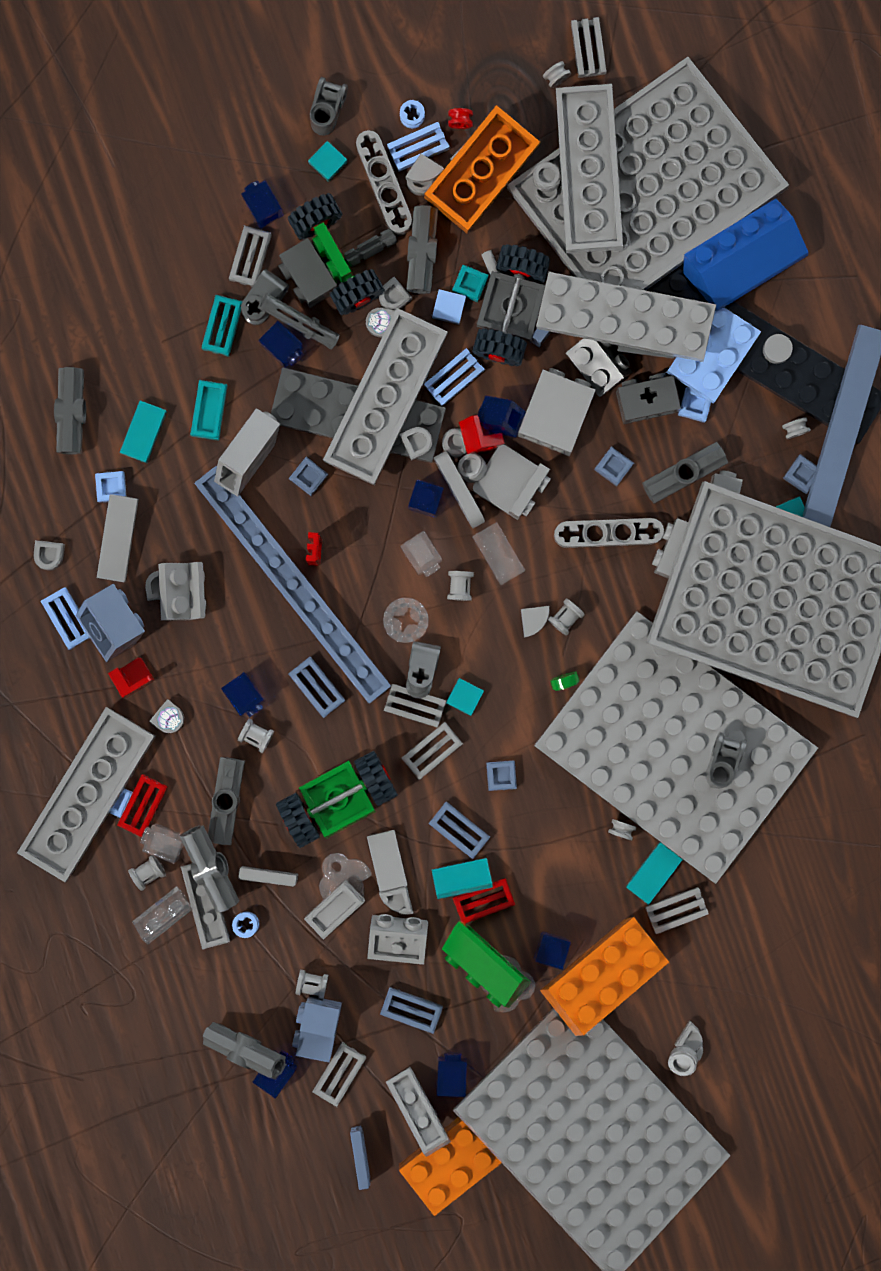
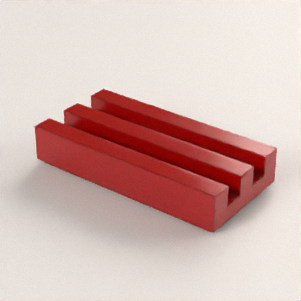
M308 532V539L313 544L307 543V550L312 555H306V562L309 565L319 566L321 563L323 539L319 533Z
M142 774L117 826L143 838L168 786ZM146 782L150 785L129 825L126 821ZM156 787L159 791L141 828L137 829L136 826Z
M506 878L492 882L493 888L452 897L461 922L468 923L514 906L515 902ZM503 886L504 890L461 906L460 901ZM505 896L507 897L508 901L468 916L464 914V911Z

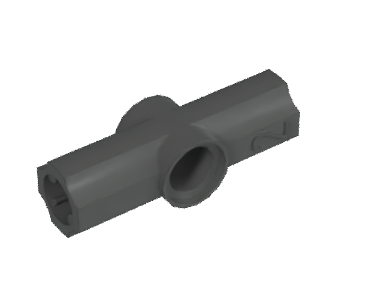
M424 205L414 206L412 236H409L407 261H409L408 292L415 294L431 293L433 264L436 262L437 252L436 228L438 208Z
M59 368L58 398L55 399L54 419L55 423H57L56 452L60 454H82L83 424L86 422V401L83 399L84 370L81 368Z
M715 442L690 457L680 460L677 464L642 482L649 499L655 504L728 464L723 449ZM686 466L692 471L691 479H682L678 474L679 467Z
M220 757L208 836L212 843L232 845L237 808L240 803L239 795L245 760ZM227 793L232 797L233 805L231 808H223L220 805L219 797L221 794Z
M198 825L183 832L180 838L192 861V876L197 884L204 886L215 911L220 913L237 905L239 898L228 877L229 867L227 860L222 853L216 852L204 825Z
M212 1022L202 1036L204 1040L203 1045L227 1056V1060L244 1068H251L268 1078L276 1080L285 1068V1056L261 1045V1041L244 1033L234 1032L222 1024Z

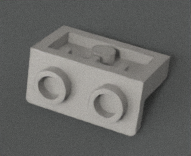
M203 563L158 564L161 620H195L205 618L206 601L204 599L205 574Z
M388 914L372 915L367 959L424 964L428 921L416 917L399 918Z

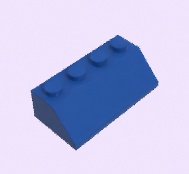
M775 198L685 253L683 274L708 303L716 304L715 311L717 312L808 256V250L793 216Z

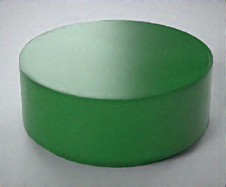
M576 671L550 680L552 689L555 691L572 687L580 681Z

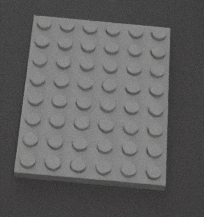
M686 57L614 109L623 239L622 250L566 254L562 179L558 188L551 192L540 191L533 182L534 169L540 163L552 162L561 171L560 148L507 185L509 192L574 277L644 291L684 264L685 253L766 205L789 187L783 176L689 57Z
M704 481L701 484L646 643L858 718L881 653V546Z
M636 611L535 744V747L716 884L818 747L709 665L646 643L653 623ZM719 732L724 733L725 737L737 741L742 739L747 741L745 752L738 765L733 782L721 789L713 788L706 780V771ZM718 767L713 772V778L718 783H724L727 779V773L723 768Z
M554 1008L453 1109L460 1119L602 1271H625L730 1157L728 1152L603 1019L584 1036H575Z

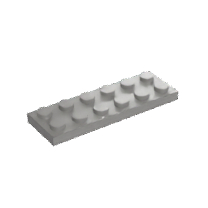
M612 84L556 88L566 254L622 250L623 239Z
M549 272L536 327L540 330L704 362L716 304Z
M396 308L325 454L324 462L375 486L448 334L447 331Z
M106 707L17 853L63 882H68L156 736Z

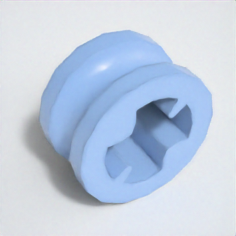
M415 100L403 103L400 108L402 124L411 129L422 125L425 118L422 104ZM411 108L417 109V115L419 116L418 119L413 117V121L408 120V114L406 113L407 110L411 112Z
M246 911L234 918L232 927L236 935L248 938L258 931L260 923L254 913ZM248 917L252 920L249 923H253V929L243 932L240 930L242 926L238 925L239 920L243 921Z

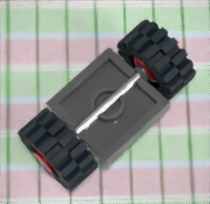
M509 244L502 246L496 265V270L500 271V273L491 272L478 318L477 327L482 329L478 330L472 350L474 354L483 357V359L492 360L495 363L521 366L527 346L525 340L531 342L546 285L538 283L545 282L550 264L548 256L523 246L522 248Z

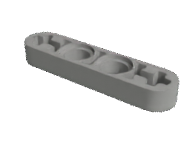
M364 131L359 134L356 140L358 154L388 229H391L395 235H405L412 226L410 211L379 135L374 131ZM368 138L370 142H376L373 144L376 157L372 159L368 148H362L365 145L364 140ZM377 163L384 164L387 168V173L383 177H375L371 173L373 165ZM393 189L396 191L397 199L392 203L384 202L381 198L384 190ZM400 204L402 207L398 208V213L401 219H407L404 221L403 228H399L398 224H392L395 222V215L392 209L397 208Z
M653 518L566 521L560 523L554 531L556 543L564 548L651 545L660 541L664 535L662 523ZM634 524H639L638 530L647 529L648 524H653V528L658 529V533L653 536V539H649L648 534H639L640 540H634L636 535ZM626 525L629 527L631 535L627 540H619L615 536L617 526ZM578 526H583L582 538L584 542H578L579 536L571 537L569 542H565L563 537H559V533L564 531V527H569L570 532H579ZM598 526L601 528L603 536L599 541H591L587 537L589 527Z

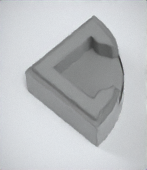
M420 154L406 175V180L413 183L435 180L444 168L423 154Z
M549 606L521 609L524 638L532 636L542 629L548 619Z
M407 886L379 892L383 903L391 910L401 914H413Z
M689 1020L674 1045L676 1047L684 1046L692 1049L697 1054L698 1061H700L703 1054L702 1036L698 1028Z

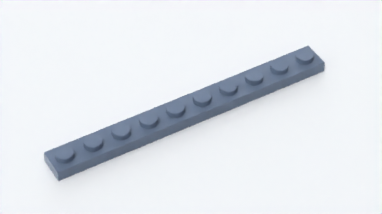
M215 466L194 484L370 704L388 690L391 685L240 495L237 497L214 482L217 466Z

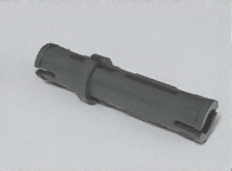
M265 293L259 303L258 308L260 310H264L302 332L303 337L306 339L312 338L330 350L334 348L340 335L320 324L319 319L315 317L309 318L293 307L274 298L269 293ZM278 308L281 309L282 311L288 313L289 315L295 317L296 319L294 320V319L290 318L289 316L283 314L282 312L278 311L277 309H278ZM303 323L307 324L308 326L312 327L313 329H315V330H317V331H319V332H321V333L318 334L317 332H315V331L311 330L310 328L304 326Z

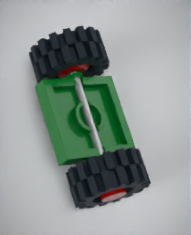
M327 193L326 195H320L318 198L314 197L310 202H305L303 206L297 207L296 211L290 213L288 221L298 239L305 240L315 235L312 240L321 259L327 258V270L335 283H341L339 287H335L330 292V296L341 315L353 313L357 309L363 308L366 304L372 303V300H376L383 294L385 289L374 270H366L361 274L358 273L352 276L351 270L328 231L330 225L337 223V220H340L341 216H343L332 194Z
M375 751L354 761L363 780H359L351 763L347 761L299 787L309 807L308 809H306L297 793L276 803L285 826L299 848L320 838L313 821L314 818L324 838L327 839L375 813L376 811L365 792L367 789L377 806L398 796L388 772Z

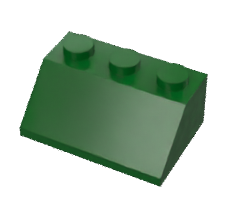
M461 921L455 925L442 947V950L447 954L445 960L455 969L461 966L468 973L465 978L476 988L484 987L489 992L486 997L498 1008L501 1005L510 1008L531 984L527 977L473 928Z

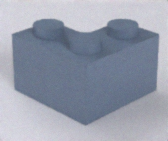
M309 996L306 1003L301 1002L296 1023H300L301 1027L300 1031L295 1030L292 1047L297 1048L296 1056L330 1062L342 1002L328 999L321 1000L313 996Z

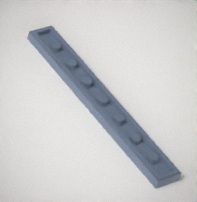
M858 325L806 501L803 518L828 527L831 526L881 357V330L864 325Z

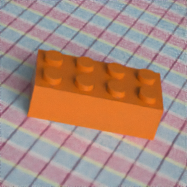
M496 105L425 192L424 198L468 234L538 148L540 141Z
M631 917L620 922L540 991L574 1035L584 1036L666 966L669 961L637 920Z
M460 1117L444 1128L451 1141L450 1143L427 1157L423 1154L421 1148H418L399 1163L400 1173L434 1216L501 1164L500 1160Z

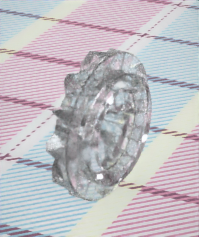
M400 598L393 601L387 607L383 623L386 632L391 638L398 642L409 643L419 639L425 633L428 627V614L424 606L417 600ZM409 608L411 609L410 618L417 622L418 625H407L404 632H401L402 623L394 618V616H404Z

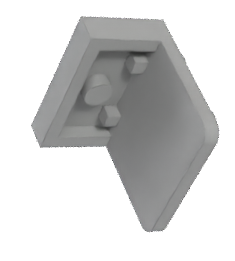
M501 445L487 463V471L484 477L473 485V491L518 520L522 514L527 517L536 503L531 500L537 490L542 493L549 483L550 478L547 477L550 469L541 463L537 466L506 445Z

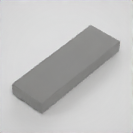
M114 494L109 495L97 578L126 582L139 499Z
M191 864L182 866L181 870L202 949L230 942L223 912L215 911L204 886L195 882L191 873Z
M410 1067L386 1081L426 1157L451 1142L415 1073Z

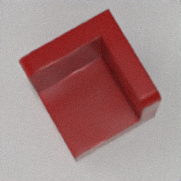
M472 415L459 422L467 454L490 451L505 444L502 433L489 435L484 417L479 418L478 415Z
M137 658L124 667H117L108 673L122 698L131 696L155 681L142 658Z

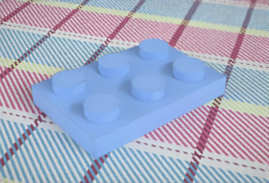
M724 307L717 312L715 311L704 362L676 357L666 373L674 376L675 379L714 403L761 331Z

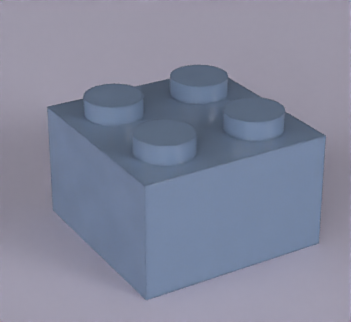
M114 584L86 599L75 615L106 662L133 647L145 632L142 619L137 613H132L127 605L128 599L121 589L117 590Z

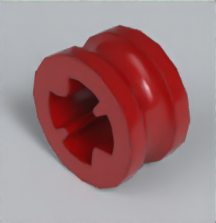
M455 108L448 111V116L451 117V120L448 121L450 128L468 129L473 127V121L470 120L473 116L472 110Z

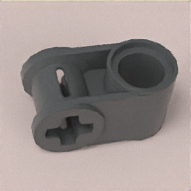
M320 77L310 110L311 127L316 134L329 135L335 129L340 111L346 100L347 84L340 86L326 81L324 77ZM319 115H327L330 118L326 123L316 121Z
M267 269L263 270L241 304V311L245 320L252 325L263 324L270 314L260 310L259 314L254 312L251 315L249 308H256L265 293H269L281 301L289 289V284Z
M413 641L406 683L407 692L412 697L424 698L430 693L434 672L437 670L441 646ZM417 679L423 680L422 684L416 683Z
M722 732L718 733L706 771V780L710 786L721 789L733 782L738 765L745 752L746 740L737 741L725 737ZM718 767L723 768L727 773V779L724 783H718L713 778V772Z

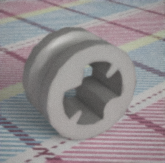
M563 61L553 65L543 75L545 80L550 81V88L557 87L571 75L569 70L564 69L565 64Z
M801 418L784 424L782 427L787 430L786 439L810 432V428L805 425L807 418Z
M612 819L613 828L609 829L608 833L632 841L631 832L636 830V827Z

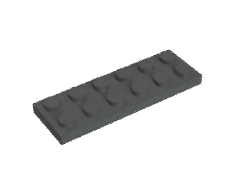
M282 367L271 414L277 419L280 426L333 439L358 386ZM416 400L400 434L415 427L428 430L432 437V447L428 453L417 458V460L432 463L446 408ZM399 434L390 453L409 457Z

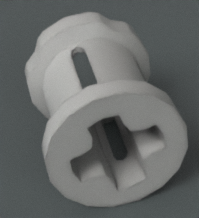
M448 571V576L451 577L450 594H448L447 599L472 601L470 580L474 577V572Z
M566 598L563 601L564 606L554 617L550 616L548 621L562 634L567 636L569 634L568 629L579 617L583 618L585 614Z
M249 718L238 737V741H246L259 748V752L264 753L274 731L271 729L267 731L253 724V720Z
M153 854L149 856L147 862L136 869L131 868L128 870L130 877L140 891L146 889V885L158 877L164 878L166 876L163 866Z
M300 969L295 994L306 993L318 996L319 999L324 1000L328 974L318 976L308 974L305 970ZM306 983L315 984L319 986L308 985Z

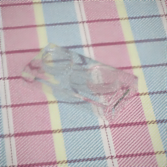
M497 522L472 536L500 586L525 572Z
M176 886L132 922L141 939L148 945L193 909L184 893Z

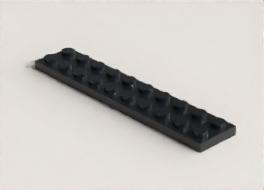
M679 268L646 290L708 303ZM734 301L725 306L726 309L761 331L736 371L824 425L829 426L845 369ZM775 334H782L788 337L793 347L790 357L780 364L769 362L763 354L764 343L770 336ZM874 386L871 387L855 441L857 445L861 442L881 409V391Z

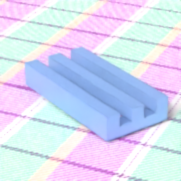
M438 122L387 144L398 172L413 166L420 154L403 162H400L399 158L438 141L441 144L421 153L427 158L449 150V145ZM434 132L436 133V135L396 152V149Z
M466 348L424 383V386L437 402L443 406L484 372L485 369ZM465 358L468 360L467 363L436 389L432 387ZM473 366L476 369L444 397L439 395L470 367Z
M64 587L41 600V603L68 650H71L78 644H82L85 640L90 639L83 627L82 629L85 634L81 635L60 600L59 597L64 596L74 615L77 614L79 608L68 589ZM54 601L76 638L73 641L69 638L50 602Z

